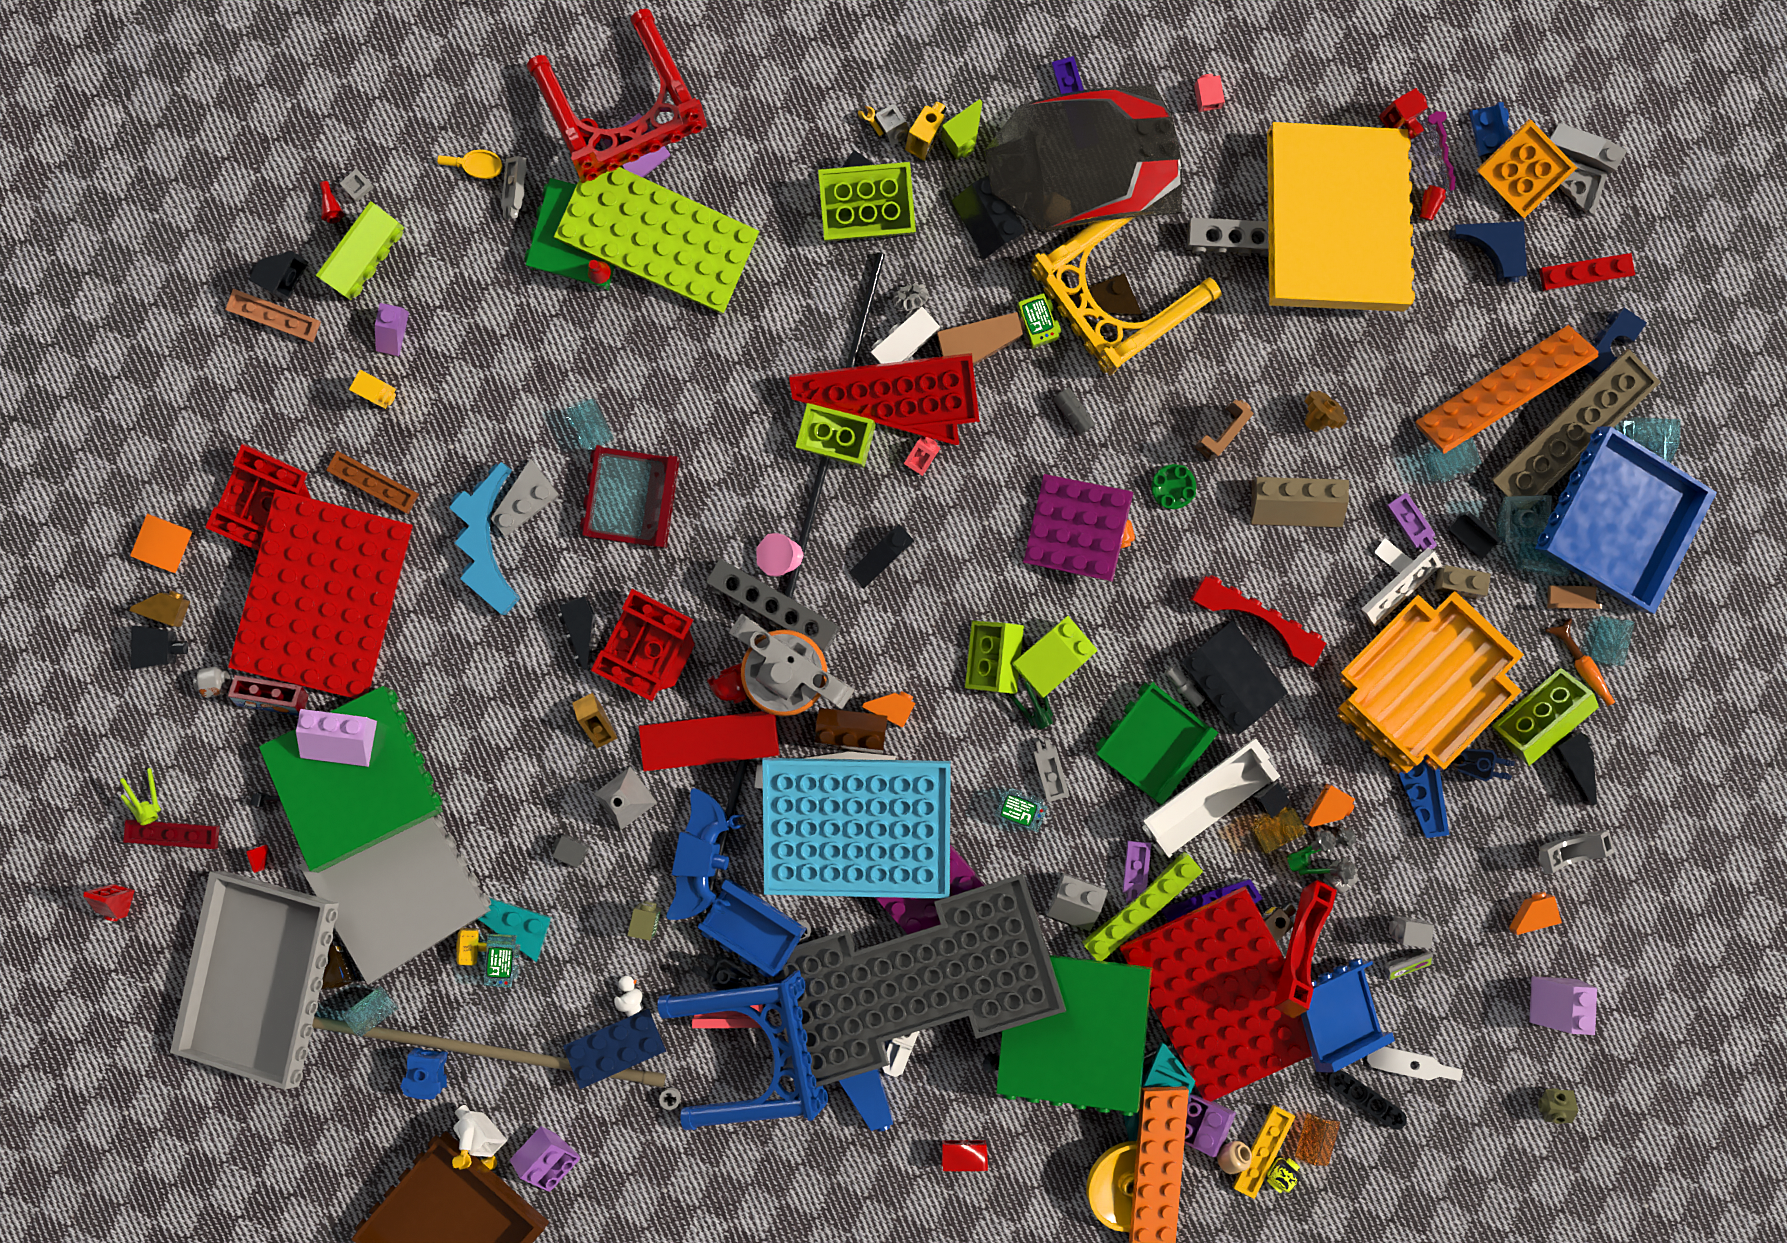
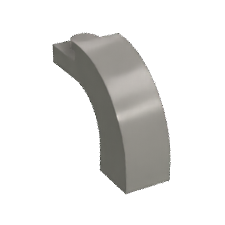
M1609 830L1595 831L1544 844L1539 847L1538 859L1544 874H1550L1575 862L1606 858L1614 853V848Z

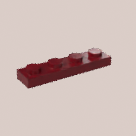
M125 819L123 843L218 849L220 826L153 821L147 825H141L136 819Z

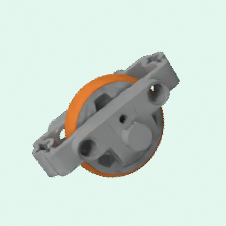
M742 613L729 631L732 636L750 646L745 653L741 666L743 688L749 699L758 708L769 714L790 716L801 713L810 708L821 695L843 709L855 689L846 685L845 682L827 672V665L822 651L813 640L802 633L793 630L767 632Z

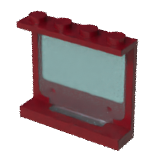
M596 445L595 450L591 451L590 463L593 464L592 473L589 472L587 476V486H590L589 494L585 495L583 502L586 514L585 518L582 517L580 522V531H583L582 535L667 549L680 458L678 456L669 455L666 457Z

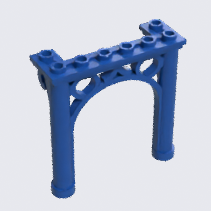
M800 970L794 971L786 979L772 981L767 985L681 996L663 995L659 997L658 1012L662 1019L723 1011H737L746 1014L763 1028L774 1052L775 1069L773 1079L763 1095L745 1101L683 1107L680 1119L685 1131L695 1130L697 1127L797 1116H804V1118H808V1121H812L827 1105V1091L823 1086L816 1087V1078L811 1072L812 1059L806 1047L807 1033L802 1027V1009L798 1006L797 999L805 990V980L801 977ZM766 1004L761 1013L756 1009L750 1007L753 1005ZM769 1009H775L780 1013L781 1026H774L767 1019ZM785 1028L789 1043L783 1039L782 1035H777ZM791 1055L794 1069L790 1067L783 1069L787 1064L788 1057ZM783 1075L792 1077L795 1086L794 1092L786 1091L781 1085L780 1080ZM774 1091L783 1098L767 1100Z

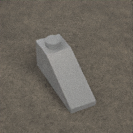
M1562 123L1557 125L1550 137V140L1564 154L1585 166L1607 172V176L1616 171L1627 150L1608 139Z

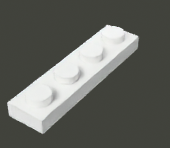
M1427 548L1361 609L1372 625L1376 626L1442 565L1432 549Z

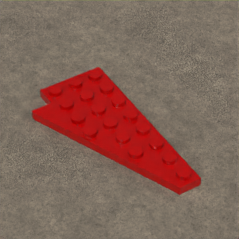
M972 353L789 375L793 400L872 419L875 423L954 445H959L957 424L980 422Z

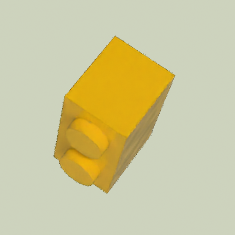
M359 370L349 388L350 391L385 409L387 405L393 403L396 396L394 393L396 388L362 370Z

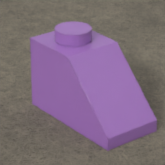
M384 303L379 304L375 322L377 352L399 357L409 312L404 308Z

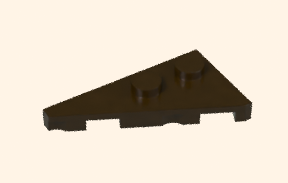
M1125 273L1088 288L1094 301L1106 313L1132 314L1134 316L1141 315L1142 313ZM1082 292L1069 296L1077 308L1081 305L1079 295ZM1057 302L1052 303L1053 309L1058 310L1057 307L1059 305Z

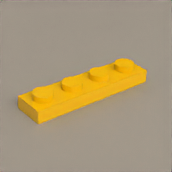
M1274 1104L1272 1105L1250 1149L1252 1154L1250 1167L1245 1171L1239 1172L1232 1186L1235 1190L1255 1199L1296 1117L1294 1114Z

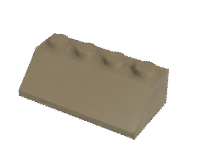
M1256 477L1252 479L1251 525L1342 528L1349 503V480Z

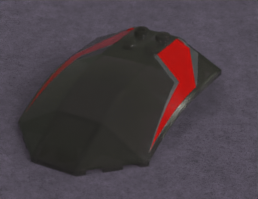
M1155 85L1082 90L1021 104L984 151L992 195L998 200L1002 199L1012 207L1011 210L1024 220L1027 218L1043 234L1099 221L1181 214L1182 158L1172 113L1169 111Z

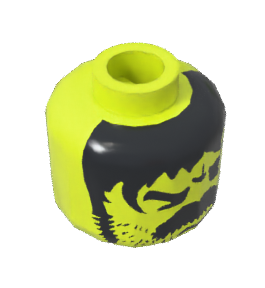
M1277 1158L1267 1173V1182L1279 1193L1283 1191L1288 1193L1301 1180V1175L1297 1171L1300 1166L1291 1158H1288L1287 1161L1283 1158Z

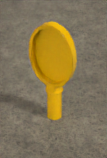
M473 150L468 152L463 158L438 155L437 160L439 165L463 167L467 174L478 179L494 178L500 174L503 168L501 159L495 153L487 150Z

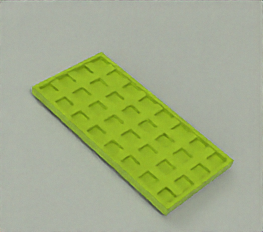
M619 167L615 171H608L599 175L592 181L582 183L579 179L554 239L724 315L760 231Z

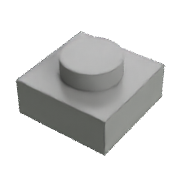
M357 168L339 183L356 202L374 187Z

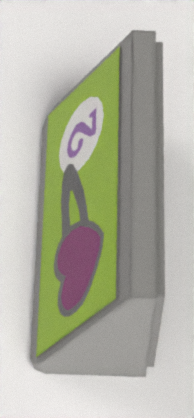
M1422 949L1385 963L1383 967L1387 978L1393 980L1430 966L1433 954L1426 949Z

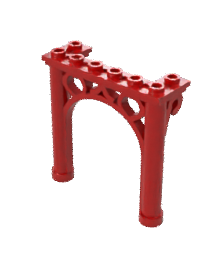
M645 8L636 11L631 16L630 21L660 78V92L653 107L643 117L629 125L614 129H600L584 124L574 115L547 56L537 55L527 62V69L539 86L572 155L571 160L582 183L592 181L608 171H615L621 165L637 161L641 156L650 152H657L661 147L670 143H677L683 137L692 133H699L703 128L708 127L699 99H692L654 23L655 18L649 9ZM667 92H669L675 106L665 103ZM660 112H671L674 114L672 120L660 124L656 122ZM651 123L654 130L644 134L649 129L648 124ZM581 132L589 136H592L589 140L588 145L586 144ZM620 137H621V140H622V141H624V140H630V141H628V142H626V143H624V144L619 145V142H618V139H617V138H620ZM601 139L613 141L610 148L604 151L595 150L596 144Z

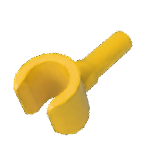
M865 106L868 110L866 117L859 110V117L868 120L877 134L881 136L883 131L874 118V109Z

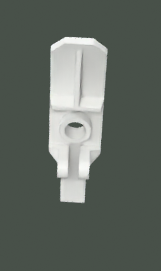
M919 1031L911 1033L909 1036L891 1039L886 1051L890 1065L882 1067L885 1074L893 1077L903 1074Z
M1385 1046L1369 1054L1367 1057V1061L1373 1068L1425 1080L1443 1077L1461 1081L1463 1072L1462 1069L1442 1065L1433 1057ZM1412 1061L1419 1063L1416 1069L1410 1067Z

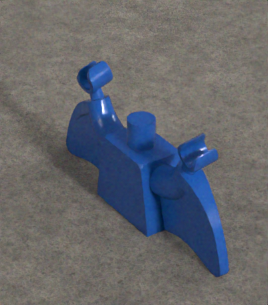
M693 788L690 792L691 816L685 829L687 832H680L672 875L680 877H676L675 897L666 915L669 920L693 917L707 909L711 903L713 904L714 912L726 914L721 910L722 904L728 907L731 906L727 900L716 899V895L709 889L708 877L715 875L716 868L726 870L729 864L728 856L719 855L720 844L715 842L718 835L722 831L729 830V827L733 829L744 828L746 824H738V818L744 817V815H733L728 820L720 804L710 795L697 788Z

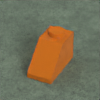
M901 691L900 694L892 693L865 702L862 707L877 715L888 716L887 720L903 728L915 703L912 702L913 696Z
M1326 784L1303 823L1314 827L1344 819L1345 816H1349L1353 811L1355 799L1336 787Z
M1544 891L1531 894L1532 898L1524 900L1510 924V932L1519 935L1562 923L1555 896L1546 894Z

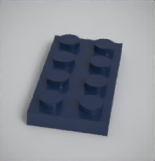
M649 1008L563 1046L579 1089H583L667 1052Z

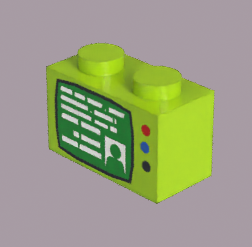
M1043 293L1018 302L1017 309L1020 317L1024 320L1025 331L1032 349L1058 340V333H1061V328L1058 320H1053L1051 312L1054 309L1050 298L1046 299Z

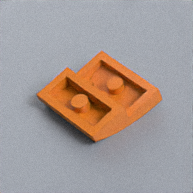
M147 513L130 556L176 573L193 530Z

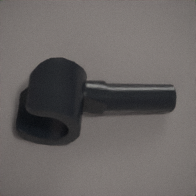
M257 792L252 795L250 804L263 807L264 800L281 802L279 796H270Z

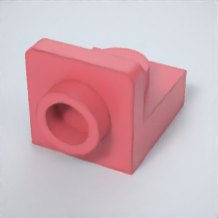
M921 436L904 464L923 476L941 448L937 446L936 441Z

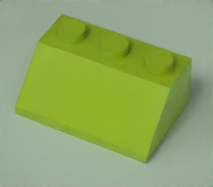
M972 620L965 688L1017 694L1019 672L1012 663L1021 656L1024 625Z

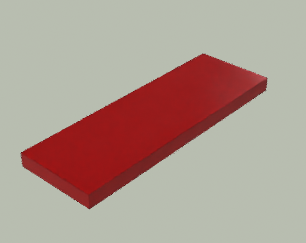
M765 711L639 726L643 771L780 755L776 717Z

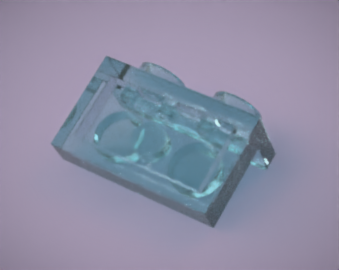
M594 398L574 408H567L569 415L566 417L571 427L577 428L579 435L576 437L582 448L586 447L589 451L595 450L596 445L603 446L615 439Z

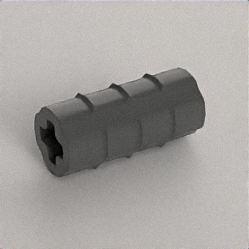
M1069 387L1054 397V402L1079 436L1096 425Z

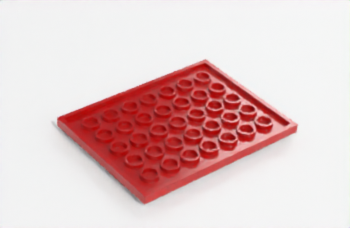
M275 489L228 668L354 699L369 693L413 525Z
M1246 886L1120 945V950L1128 964L1152 967L1149 1002L1189 1074L1195 1080V1085L1203 1099L1210 1102L1312 1056L1301 1014L1292 1018L1273 1008L1285 958Z

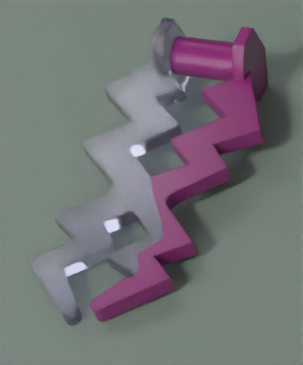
M1436 111L1421 122L1423 127L1429 128V138L1434 143V155L1440 161L1439 174L1443 177L1442 186L1448 194H1452L1455 189L1456 177L1453 175L1454 167L1448 160L1447 134L1442 125L1447 115L1446 112Z

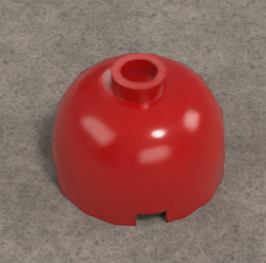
M742 663L720 671V677L715 678L713 675L707 679L711 691L718 699L723 701L733 700L734 703H739L747 698L741 680Z

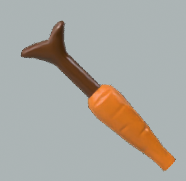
M1572 618L1565 620L1562 626L1547 628L1545 630L1546 633L1553 634L1563 640L1575 658L1576 670L1603 699L1605 704L1610 706L1615 703L1595 662L1590 656L1583 655L1570 636Z

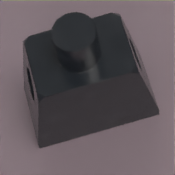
M131 625V669H147L175 664L176 654L188 653V642L177 641L175 631Z

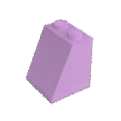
M1532 976L1529 1022L1571 1034L1595 1035L1597 988L1579 979Z

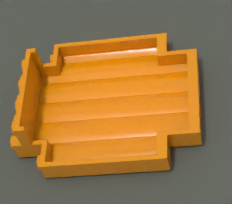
M1452 592L1435 610L1423 598L1417 595L1340 672V682L1347 689L1353 688L1355 691L1336 709L1339 712L1337 716L1344 724L1348 725L1350 723L1356 728L1354 733L1361 740L1365 741L1367 739L1373 745L1371 749L1379 757L1385 756L1390 761L1388 765L1396 773H1408L1424 759V756L1427 758L1425 762L1433 770L1438 768L1442 771L1522 691L1505 674L1524 654L1457 592Z

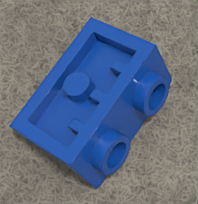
M1498 102L1495 106L1472 110L1469 113L1478 157L1493 154L1513 135L1512 131L1509 130L1507 122L1509 113L1507 108H1504L1503 102Z

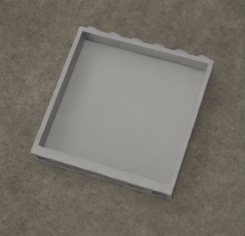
M439 814L319 873L309 871L306 861L299 865L317 897L339 903L338 917L334 927L368 985L391 973L491 911L489 908L491 905L489 897L486 893L482 894L478 887L480 885L478 878L468 870L467 859L462 853H458L455 847L457 843L451 834H447L444 829L445 822Z

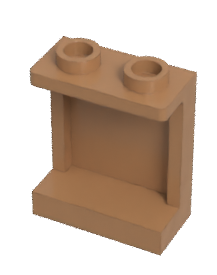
M1235 399L1225 408L1235 418L1216 442L1208 435H1205L1194 446L1195 449L1210 461L1219 457L1254 414L1250 411V405L1245 401Z

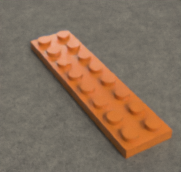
M1567 325L1415 421L1416 427L1445 454L1597 358L1598 350L1571 326Z
M1185 1086L1141 1088L1129 1243H1176L1189 1093Z

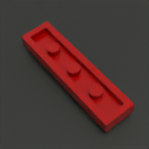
M1632 253L1539 269L1543 291L1635 276Z

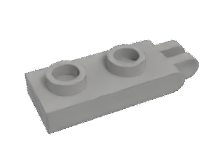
M521 156L506 158L501 202L503 218L506 220L517 218L519 209L522 206L527 158Z
M1049 738L1044 739L1046 748L1043 749L1040 740L1035 741L1037 750L1033 751L1047 802L1069 797L1056 746L1050 745Z

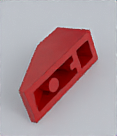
M111 884L85 891L83 897L95 913L104 915L103 918L106 920L118 921V919L127 917L135 890Z

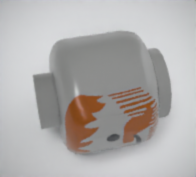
M219 666L200 669L196 678L193 679L194 689L199 691L201 696L205 698L224 695L231 686L230 675L228 671H224Z

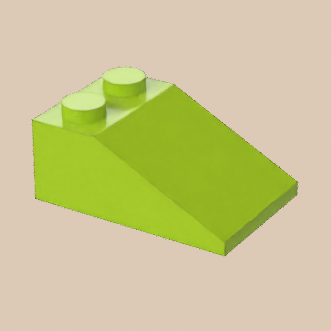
M807 403L795 448L864 468L876 423L872 419Z
M1067 616L1041 637L1012 665L1042 699L1098 650L1071 618Z

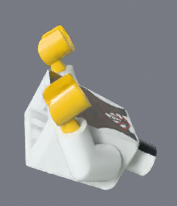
M466 1105L459 1107L455 1111L459 1121L454 1125L453 1129L460 1139L459 1150H461V1155L453 1158V1167L460 1170L471 1165L469 1152L473 1156H486L487 1158L481 1159V1162L490 1170L494 1169L497 1166V1159L494 1154L508 1140L484 1113L470 1111Z

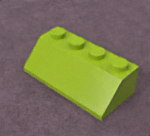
M370 201L316 276L352 300L353 297H357L361 293L364 282L375 274V267L378 263L388 256L389 248L392 244L400 240L405 227Z
M1560 668L1493 724L1492 728L1511 751L1530 766L1597 710L1599 706L1594 693Z

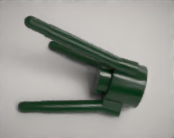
M1025 681L1024 685L1035 707V711L1031 712L1033 716L1028 713L1013 693H1008V696L1028 719L1030 726L1035 725L1037 730H1041L1053 724L1051 718L1053 713L1050 709L1047 695L1043 698L1045 709L1044 707L1040 708L1028 681Z

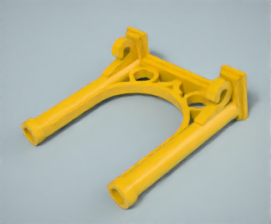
M1155 202L1141 211L1110 214L1100 217L1047 256L1045 253L1035 255L1030 266L1033 277L1043 283L1046 295L1051 300L1054 299L1057 302L1059 313L1064 318L1067 317L1072 323L1071 329L1076 336L1082 337L1088 353L1096 356L1099 368L1103 373H1108L1109 376L1113 375L1127 360L1208 302L1215 301L1222 296L1217 283L1208 277L1200 285L1158 315L1139 323H1129L1115 319L1104 312L1094 301L1089 292L1085 277V267L1089 253L1097 244L1152 207ZM1083 253L1079 268L1073 265H1066ZM1066 271L1076 274L1078 276V286L1075 288L1066 287L1061 280V274ZM1081 289L1082 294L1079 295L1081 305L1077 308L1068 295H1074ZM1084 316H1091L1095 320L1099 317L1102 320L1098 322L1093 330ZM1110 325L1116 327L1117 339L1114 342L1106 341L1100 333L1101 326ZM1122 329L1138 330L1123 342L1121 341L1123 337Z

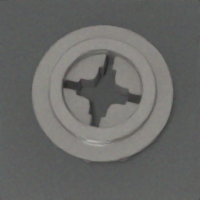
M907 284L905 287H899V290L893 293L894 298L892 300L897 309L913 310L922 306L928 300L929 293L924 284Z

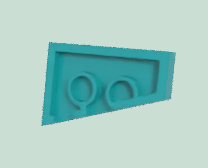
M489 897L491 901L489 908L491 911L478 920L537 962L552 917Z

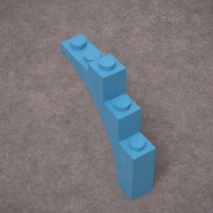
M502 462L499 465L495 464L488 471L489 476L484 482L480 481L474 487L473 495L466 491L458 492L452 498V505L449 508L469 525L468 528L464 527L457 534L456 537L458 539L455 544L475 561L465 566L460 579L501 615H507L521 598L508 585L501 574L493 555L490 538L491 515L494 502L502 484L512 472V469Z

